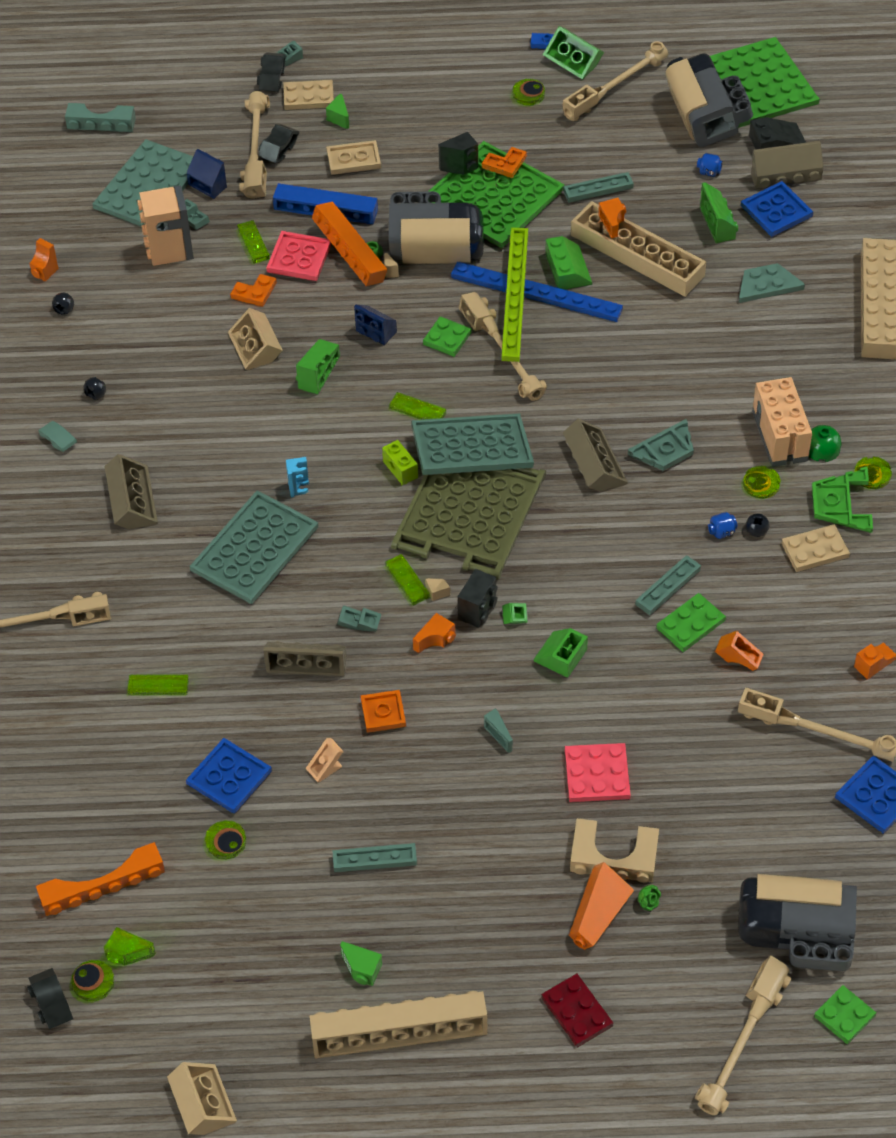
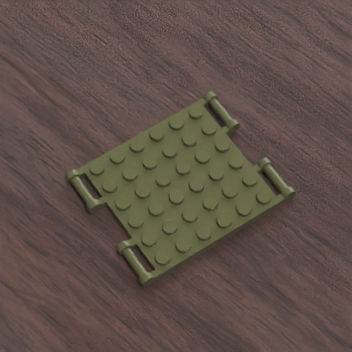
M520 468L424 475L392 541L391 549L405 550L421 555L425 559H428L432 548L466 557L462 567L463 570L474 571L478 569L495 576L499 580L542 481L545 479L546 470ZM404 539L425 546L424 548H421L418 546L401 542V540ZM476 560L483 563H487L496 566V568H489L483 565L472 563V561Z

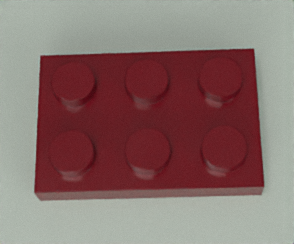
M578 973L541 994L542 1000L577 1048L613 1027V1021Z

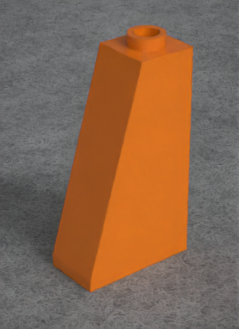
M605 862L593 867L569 933L574 944L584 950L595 945L634 891Z

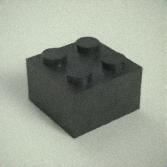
M478 569L473 571L457 597L458 620L478 628L482 622L487 620L491 607H495L498 597H496L498 586L496 585L495 576Z

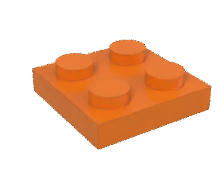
M400 690L361 695L367 733L406 727Z

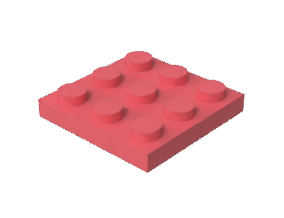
M281 231L266 267L267 272L317 281L330 250L331 242L326 238Z
M625 743L565 746L569 802L630 799Z

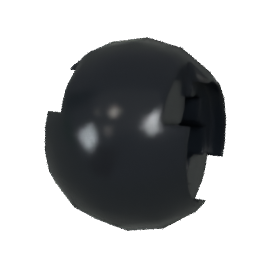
M58 293L52 300V307L58 314H68L73 310L74 299L68 293Z
M91 377L83 385L84 393L93 400H98L104 396L106 385L103 380Z
M758 513L750 515L745 523L747 532L754 537L764 536L770 527L767 517Z

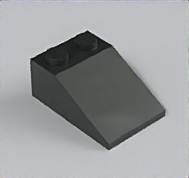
M768 117L750 121L749 136L756 150L806 143L797 123Z

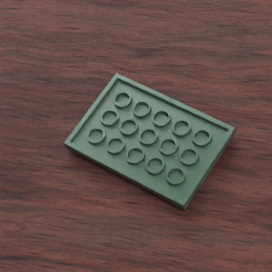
M145 139L92 203L93 209L139 226L144 225V223H141L139 214L142 210L139 211L137 200H140L139 192L168 187L174 188V186L180 185L183 191L188 185L187 170L193 156Z
M520 413L411 421L423 475L533 468L534 460Z
M257 490L189 566L190 571L253 604L319 527L318 522Z

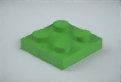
M440 316L423 339V345L455 357L470 336L471 328Z
M842 985L815 1012L814 1017L846 1044H849L876 1016L877 1012Z

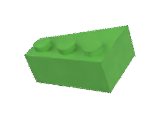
M319 339L296 364L298 389L319 394L340 357L338 344Z

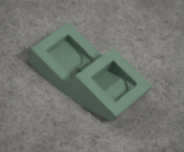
M188 199L185 200L188 222L192 228L197 230L210 222L209 217L198 210L197 204Z
M54 421L49 422L38 430L41 437L51 441L52 446L62 452L77 443V440L65 428Z
M343 605L337 625L361 631H377L381 614L366 608L358 611Z

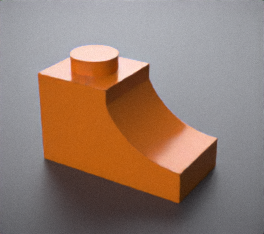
M618 197L599 203L598 216L611 239L618 237L619 223L624 221V215L626 214V207Z
M42 238L36 241V251L30 262L31 273L35 278L46 282L59 269L54 245Z
M436 613L413 638V650L420 653L432 646L444 648L455 639V624Z
M738 631L721 636L715 650L726 662L744 665L752 671L758 669L764 655Z
M884 642L875 647L870 644L856 654L854 668L868 680L895 661L896 653Z

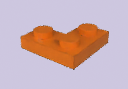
M514 147L510 148L505 157L489 152L482 162V168L513 178L526 159L527 152Z
M260 274L253 286L237 282L230 293L231 299L264 307L277 283L276 278Z

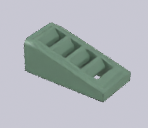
M295 41L290 42L277 52L286 54L285 67L303 58V50Z
M495 708L484 715V728L510 753L513 740L499 712Z

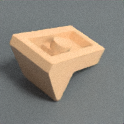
M326 738L305 769L317 782H321L342 767L337 760L344 751L332 738Z

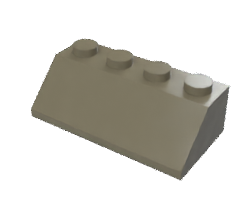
M820 141L753 150L751 177L756 189L771 187L781 181L787 185L822 180L823 159Z
M577 419L563 432L566 438L565 442L570 447L572 457L577 461L578 469L583 474L588 488L602 492L624 486L628 483L601 428Z
M117 454L104 466L114 524L129 530L156 525L158 520L147 465Z
M279 641L267 642L264 646L267 673L345 676L346 646L338 644L321 645L318 643L302 644L299 642L282 643Z

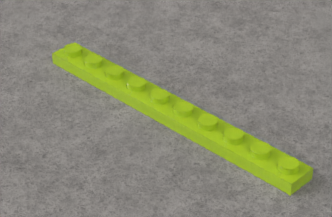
M511 228L501 361L520 362L528 228Z

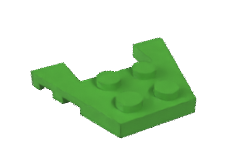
M863 467L856 472L849 471L839 477L832 476L812 482L814 518L872 533V514H852L849 485H868V468Z

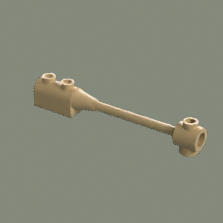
M655 41L651 43V48L646 51L645 59L615 79L595 89L585 85L564 99L563 113L566 118L571 121L579 120V116L583 113H589L591 108L598 104V101L608 90L647 64L660 66L661 61L668 57L667 48L662 42Z
M255 91L250 94L248 100H245L246 110L253 114L251 154L245 165V170L240 171L241 180L244 182L239 184L240 192L244 193L248 198L266 197L267 171L263 160L259 161L258 138L260 114H263L266 108H270V100L268 95Z
M476 292L461 295L459 309L473 330H485L502 349L503 338L499 334L495 322L496 311L488 309L487 298H481ZM511 362L523 379L518 386L520 396L522 398L528 397L531 401L540 399L547 388L546 382L544 380L539 381L535 375L529 376L520 362Z
M95 592L91 597L87 598L78 595L73 597L71 601L52 608L50 611L0 620V628L49 618L71 619L73 627L110 620L111 615L107 594Z
M746 687L739 702L738 713L744 714L748 719L757 718L763 720L767 725L784 724L805 727L870 748L873 755L882 762H894L896 739L893 736L885 735L877 738L875 741H871L800 718V716L783 707V699Z
M771 955L762 962L746 994V997L753 1001L749 1018L716 1084L710 1083L706 1085L703 1083L695 1095V1099L699 1101L698 1106L700 1109L708 1114L717 1115L719 1112L723 1114L727 1109L729 1102L725 1100L727 1092L724 1090V1086L756 1022L760 1020L772 1005L777 1006L783 997L779 993L781 987L785 989L791 981V977L788 976L789 968Z

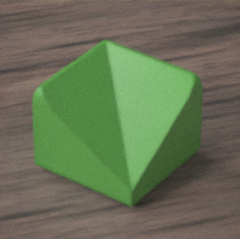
M526 603L502 605L504 624L528 622Z

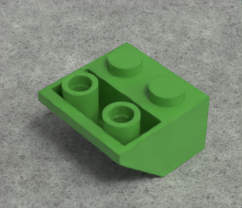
M571 628L553 631L534 658V662L568 678L587 651L588 636Z

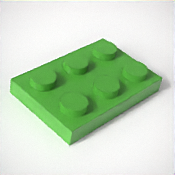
M698 593L657 623L656 629L682 652H685L726 620V616Z

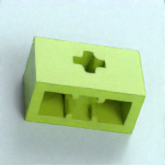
M399 440L382 447L383 462L402 486L418 478V464Z

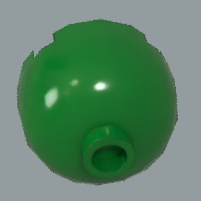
M828 425L813 427L811 429L812 438L808 457L815 461H819V459L825 460V462L836 459L840 454L842 446L839 433Z

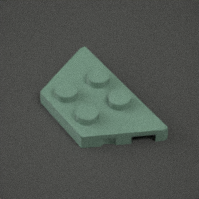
M778 263L744 270L739 303L804 290L805 284Z
M685 419L628 449V455L663 471L692 456L694 449L688 430V421Z

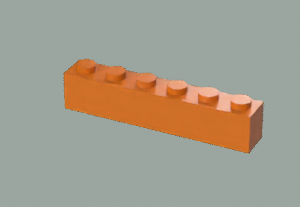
M334 202L316 205L312 215L313 221L365 286L384 282L388 269Z

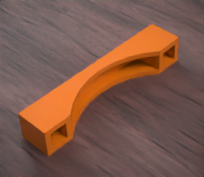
M153 842L135 849L120 867L100 878L79 882L53 879L37 885L36 889L45 915H56L62 910L77 907L89 900L99 899L101 896L111 892H118L121 888L139 884L145 879L158 877L165 872L157 846Z

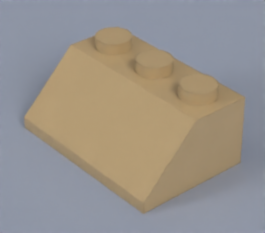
M249 308L228 331L246 370L272 363L283 351L265 313Z
M182 1062L167 1076L188 1134L206 1135L237 1122L215 1064Z

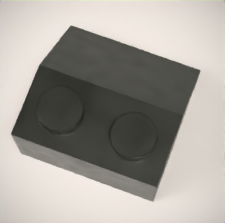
M468 131L438 144L440 171L465 175L478 169V143Z

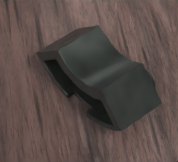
M266 52L261 57L262 69L260 75L257 76L259 90L279 92L282 85L280 77L281 74H284L286 54Z
M275 124L270 136L260 144L258 156L275 163L282 161L286 157L284 155L286 151L293 148L300 131L285 125Z
M53 968L28 978L31 985L27 986L31 998L36 997L41 1009L37 1013L42 1024L46 1023L48 1028L51 1029L73 1020L69 1005Z

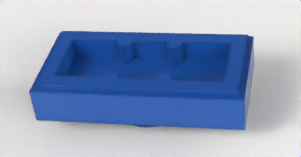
M532 33L531 48L546 49L554 34Z

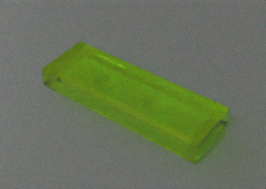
M254 220L237 224L238 231L253 264L269 260L270 255Z
M399 392L395 394L389 404V409L420 420L440 419L446 415L445 408Z
M402 554L385 561V566L413 606L430 598V593Z
M129 675L128 695H188L189 676Z

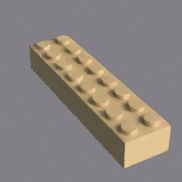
M592 201L571 221L572 237L684 297L705 277L706 261L625 218L623 222L619 223L618 237L611 239L598 216L599 205Z
M863 238L861 248V357L896 359V240Z
M469 991L461 995L448 994L439 998L426 997L418 1001L405 1000L396 1004L383 1003L375 1007L361 1006L353 1010L340 1009L332 1013L318 1012L309 1016L315 1059L487 1035V1010L483 991Z

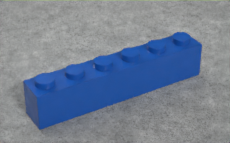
M278 183L273 196L274 210L313 215L316 205L334 202L348 221L372 225L378 212V198L280 183Z

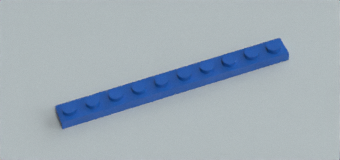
M457 262L451 272V278L506 293L508 274L462 262ZM525 279L524 298L614 322L618 321L623 310V305Z

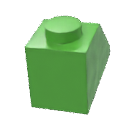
M342 941L340 944L341 955L352 978L359 984L373 986L382 966V954Z

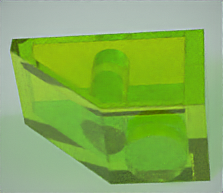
M118 927L115 928L104 946L106 958L114 964L120 963L124 966L154 957L156 954L154 943Z

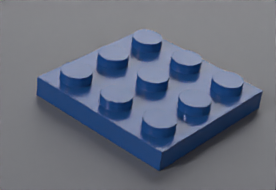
M783 181L742 200L740 205L771 237L813 217V211Z
M223 738L186 779V784L235 814L272 772V767Z
M873 755L835 794V798L884 834L896 822V771Z

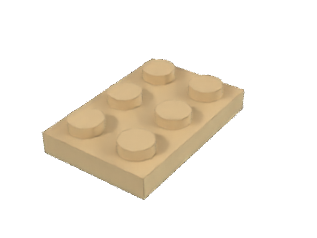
M333 80L283 82L285 110L326 108L334 100Z
M376 140L326 147L331 175L381 169Z
M835 524L783 538L781 542L796 572L846 559L850 555Z

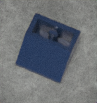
M197 149L187 170L188 185L215 199L227 188L224 162Z
M356 304L354 306L356 331L385 345L397 333V322L395 319L368 305Z

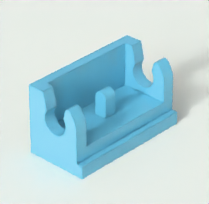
M306 457L286 460L290 496L306 494L308 488H299L302 485L309 484Z

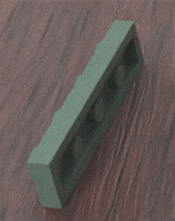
M629 172L567 185L563 187V191L570 203L633 189L634 183Z
M686 555L636 599L635 605L648 615H651L701 570V565Z
M415 843L332 850L334 873L417 865Z

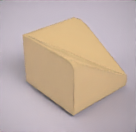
M385 253L384 266L388 269L385 277H399L398 264L388 253Z
M425 579L426 589L432 601L450 596V586L444 579Z

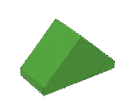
M339 94L326 107L327 121L348 129V112L343 95Z

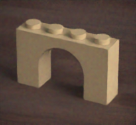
M577 818L570 872H575L579 875L591 874L595 865L605 862L623 880L631 879L642 883L653 882L659 829L638 826L637 842L634 851L626 858L614 860L604 857L595 846L597 821Z

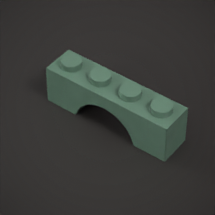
M68 103L65 120L67 129L133 132L136 116L134 106L117 105L115 109L108 113L97 114L89 111L85 104Z

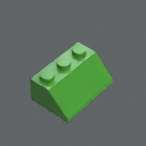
M558 26L543 53L545 57L581 79H584L597 66L604 54L602 50L561 26Z
M706 182L702 183L700 209L715 243L735 240L738 224L733 220V214L727 207L726 198H723L721 192Z
M563 236L546 239L545 254L557 288L566 290L592 285V280L579 245Z

